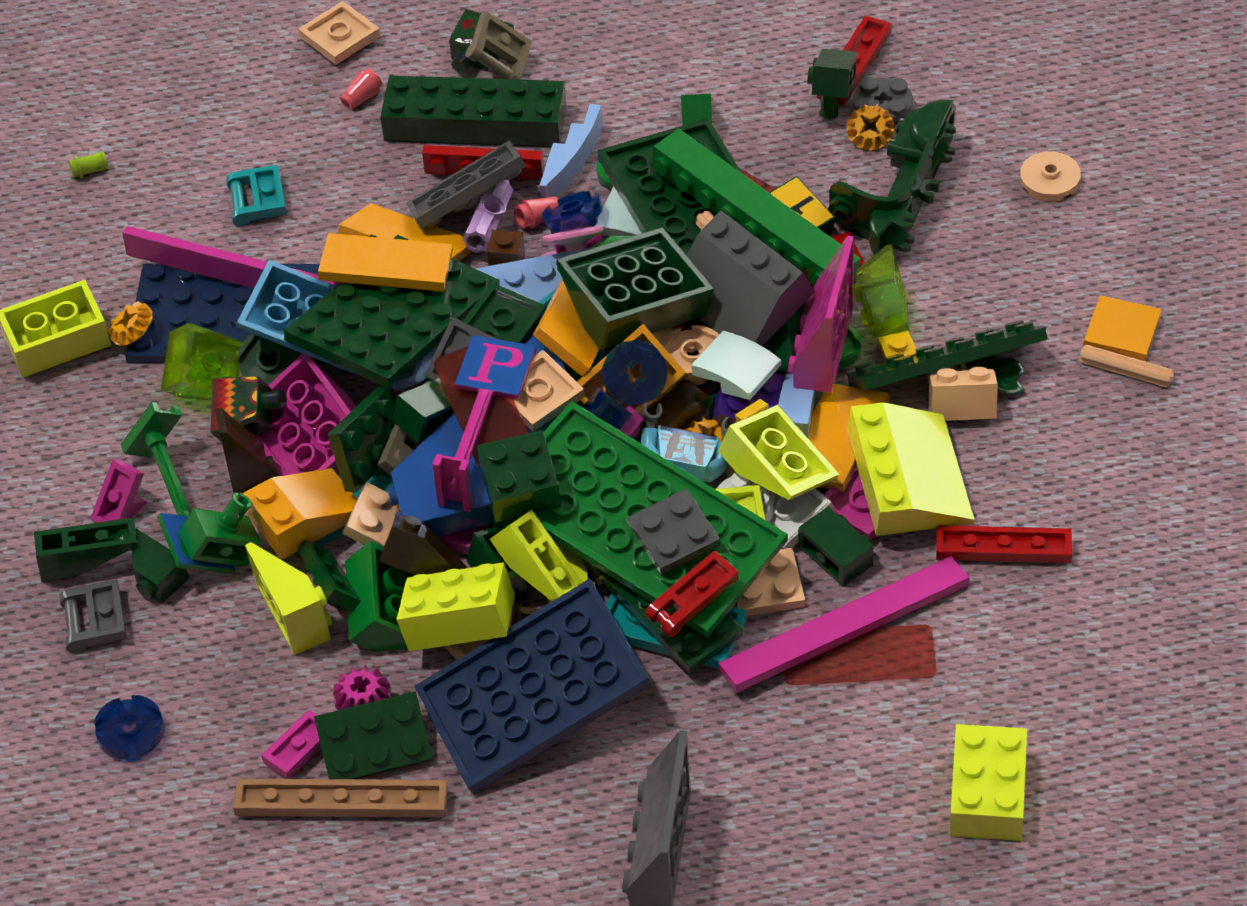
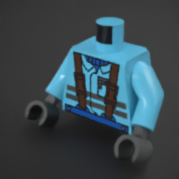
M647 402L644 404L640 413L645 423V427L642 428L641 432L642 445L704 483L712 482L725 473L728 463L718 452L722 443L719 441V437L658 425V429H656L655 423H657L662 414V406L658 403L656 415H650L646 409ZM728 417L722 421L721 425L723 439L727 432Z

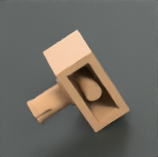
M962 363L959 364L960 368H957V365L929 373L930 412L943 414L945 421L997 419L998 383L994 369L975 367L968 370L967 366Z

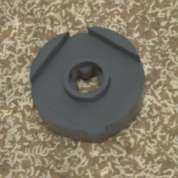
M866 77L861 80L860 86L854 92L853 109L858 110L864 104L868 106L878 104L880 108L889 111L894 120V125H896L898 120L904 118L909 111H912L913 96L908 89V83L904 79ZM879 100H887L884 105L879 102ZM865 120L864 122L869 125L876 126L875 124L878 122V120L874 121L873 123H869Z

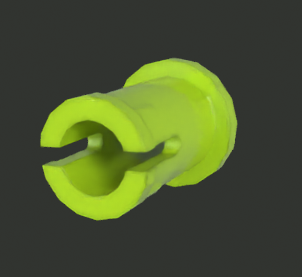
M104 151L79 158L76 155L74 159L69 160L73 178L79 176L80 179H83V175L108 170Z

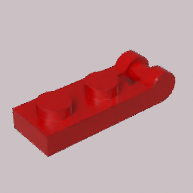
M713 551L653 601L646 609L645 615L652 622L657 621L661 624L662 631L668 637H674L680 632L685 623L739 579V571L720 554ZM671 606L678 610L672 616L667 612V609Z

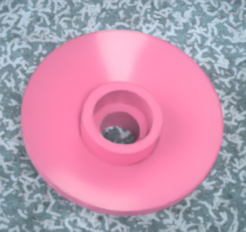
M603 226L579 228L543 236L542 241L554 245H563L566 247V252L585 249L584 242L602 232Z

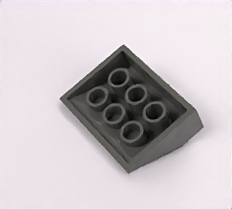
M722 211L699 232L687 254L690 261L714 288L707 315L698 318V320L718 334L722 331L734 333L763 346L815 293L802 271Z
M680 730L648 767L646 781L639 782L637 800L642 805L641 811L634 812L632 829L637 835L636 841L629 842L627 856L628 863H632L631 872H624L622 892L628 894L629 906L674 905L691 794L687 731Z

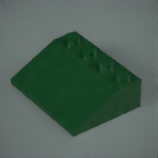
M663 227L556 260L557 268L582 326L600 349L622 343L642 324L651 333L705 317L714 290Z

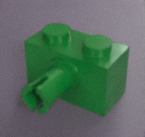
M238 492L234 493L223 512L193 508L178 531L191 560L237 566L248 565L250 561L245 545L252 542L260 547L262 543L249 516L245 515L252 506L251 500L243 493L238 494Z

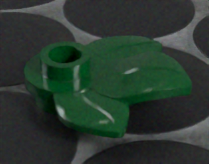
M995 355L973 360L974 368L994 369L999 393L1007 396L1024 393L1025 389L1016 381L1021 377L1025 369L1021 362L1013 358H1001L998 360Z

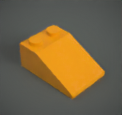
M332 468L273 477L243 493L252 502V506L247 510L251 522L281 560L297 552L304 539L313 543L346 525L357 501L352 492H345L341 478Z

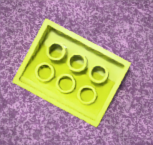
M883 402L851 406L847 431L876 536L935 529L937 525L958 526L974 523V516L943 414Z

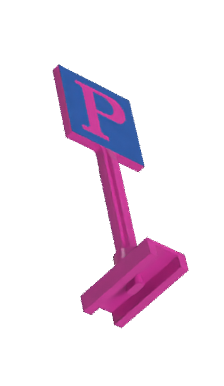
M472 336L455 382V388L478 392L456 456L449 457L436 454L432 464L438 506L445 507L447 500L463 502L464 511H471L474 499L469 460L490 402L495 395L519 399L536 352V346Z

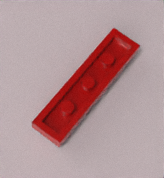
M865 15L847 42L843 51L858 52L856 81L848 98H839L840 106H845L892 32V23Z
M424 145L422 151L425 174L452 175L494 149ZM517 150L526 167L522 168L521 173L514 179L541 180L544 173L543 151Z
M937 525L936 560H943L952 556L954 560L1072 563V528Z

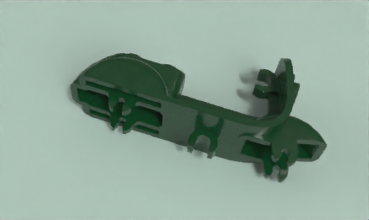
M943 99L930 102L923 107L909 111L905 119L901 118L899 120L897 136L895 139H890L887 156L891 157V166L900 168L887 197L869 194L842 181H837L830 187L828 210L836 217L835 224L861 238L867 239L870 249L876 258L881 257L890 246L902 252L911 251L910 244L914 243V237L908 231L912 229L923 202L930 204L935 201V193L929 191L939 192L940 182L934 180L941 163L952 162L951 155H955V149L949 146L953 140L952 134H956V128L954 127L956 105H954L953 100Z

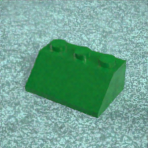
M369 541L345 560L346 577L361 600L354 612L347 609L349 641L373 652L407 649L397 622L406 583L405 571L379 562L383 546Z

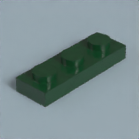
M304 539L297 550L304 560V567L313 575L314 584L321 587L327 603L334 608L340 609L342 606L354 612L361 600L331 551Z

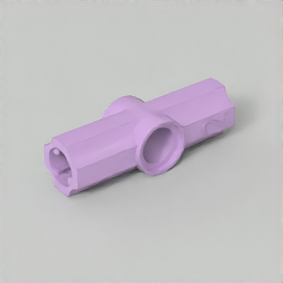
M504 179L497 183L490 193L481 197L462 239L468 250L477 253L488 249L492 230L497 229L514 190L510 186L509 180Z

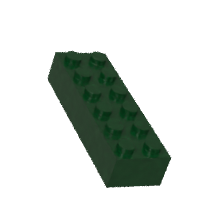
M389 75L380 115L383 138L386 142L502 145L510 140L513 146L552 147L553 143L561 144L567 107L565 81Z

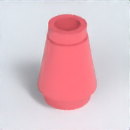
M369 68L365 71H359L340 97V101L352 111L355 107L379 94L383 82Z
M556 196L521 200L519 205L514 207L515 220L522 229L527 227L533 229L561 212V204Z

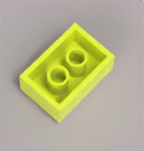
M86 280L0 310L2 333L22 378L111 346L105 320Z
M504 562L496 564L486 563L478 567L465 569H450L445 572L427 575L418 574L407 578L397 622L408 651L506 637L515 592Z
M956 724L950 836L1022 841L1027 729Z

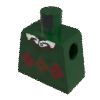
M465 9L449 40L451 59L453 60L451 65L460 74H465L470 67L482 71L489 70L488 67L479 61H472L465 56L468 47L472 43L481 13ZM504 22L505 24L514 29L513 24ZM484 46L483 51L498 61L502 59V57Z

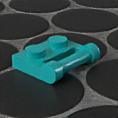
M278 164L236 171L227 175L226 183L228 189L231 190L234 208L232 212V222L234 225L244 226L253 220L287 215ZM251 184L254 205L245 207L243 187Z

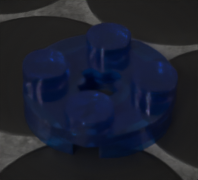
M582 191L558 199L559 206L551 210L550 205L546 207L542 212V218L551 234L568 231L580 226L581 228L593 227L598 223L597 216L601 214L604 206L598 193L595 192V196L591 197L590 191Z
M640 340L625 341L618 344L617 347L609 352L602 368L604 385L611 396L618 402L630 406L649 403L659 397L668 380L666 362L659 350L653 345ZM635 364L641 365L640 371L644 373V377L642 379L637 378L635 382L629 381L630 375L626 373L627 368H633Z
M131 695L132 699L123 701L120 700V697L113 699L105 704L96 715L94 723L95 735L99 747L107 755L117 759H125L128 762H135L140 760L143 755L151 752L160 743L165 732L160 709L154 701L140 695ZM133 723H136V728L132 731L125 732L122 727L125 724L131 726Z

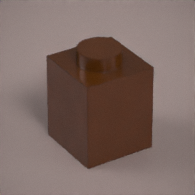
M492 230L487 249L488 266L524 260L523 232Z

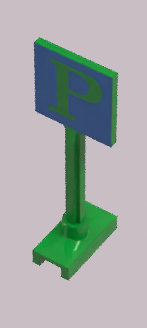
M151 402L120 445L123 453L126 455L148 458L154 455L177 513V515L160 513L157 516L176 567L233 573L235 571L234 565L191 560L178 531L191 513V510L166 450L167 442L165 439L182 417L179 406L173 405L169 411L159 409L156 402Z

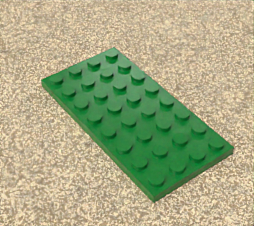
M572 401L543 432L559 485L561 506L535 512V515L554 541L650 602L655 601L713 551L720 554L739 571V579L685 623L707 638L788 541V534ZM687 488L719 536L720 546L660 575L628 526L627 517ZM673 606L667 609V612L671 615L678 611Z

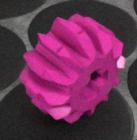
M364 665L361 671H356L351 667L349 675L339 674V683L333 685L334 705L337 710L391 697V692L389 691L390 683L387 677H382V673L378 668L370 672L366 665Z

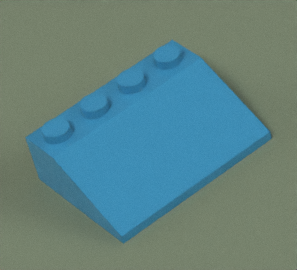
M268 260L236 323V327L355 374L284 340V330L336 286Z

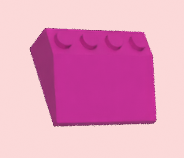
M854 236L846 237L816 281L815 293L806 301L807 315L802 314L800 321V333L802 335H796L794 354L796 356H790L788 374L793 375L794 388L832 393L854 310Z
M302 353L268 385L272 391L283 390L287 404L283 409L272 411V427L266 432L255 435V437L263 443L266 456H273L275 470L279 476L332 468L337 475H340L328 433L357 406L326 364Z

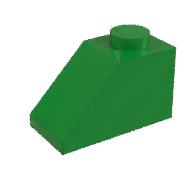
M711 93L681 95L682 126L709 119L712 124Z

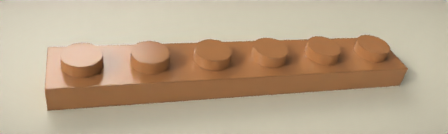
M237 779L233 810L235 816L445 818L448 785L447 780Z

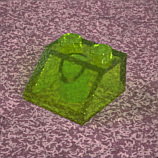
M891 244L882 248L856 270L857 283L852 284L856 303L862 302L863 309H860V316L863 327L870 328L873 339L910 330L907 294Z
M192 323L170 331L161 391L184 399L212 401L213 378L238 377V351L243 342Z

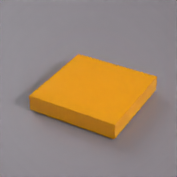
M1100 295L1084 338L1083 347L1089 345L1146 362L1161 318L1162 309Z

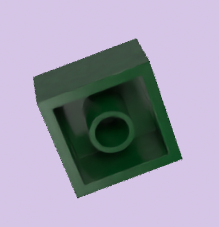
M543 430L477 445L479 465L495 522L523 516L530 510L535 513L561 506L559 485Z

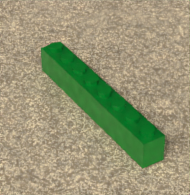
M678 128L653 146L652 168L659 175L666 177L677 185L681 191L688 193L699 201L703 207L708 208L716 215L720 211L725 213L802 271L807 280L815 287L816 281L840 248V243ZM855 254L854 282L858 280L861 259Z

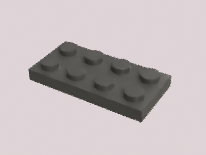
M509 140L409 200L406 204L420 229L426 226L430 228L441 222L442 216L452 210L457 212L465 208L469 204V200L477 195L484 196L490 193L495 188V185L502 180L515 178L526 165Z

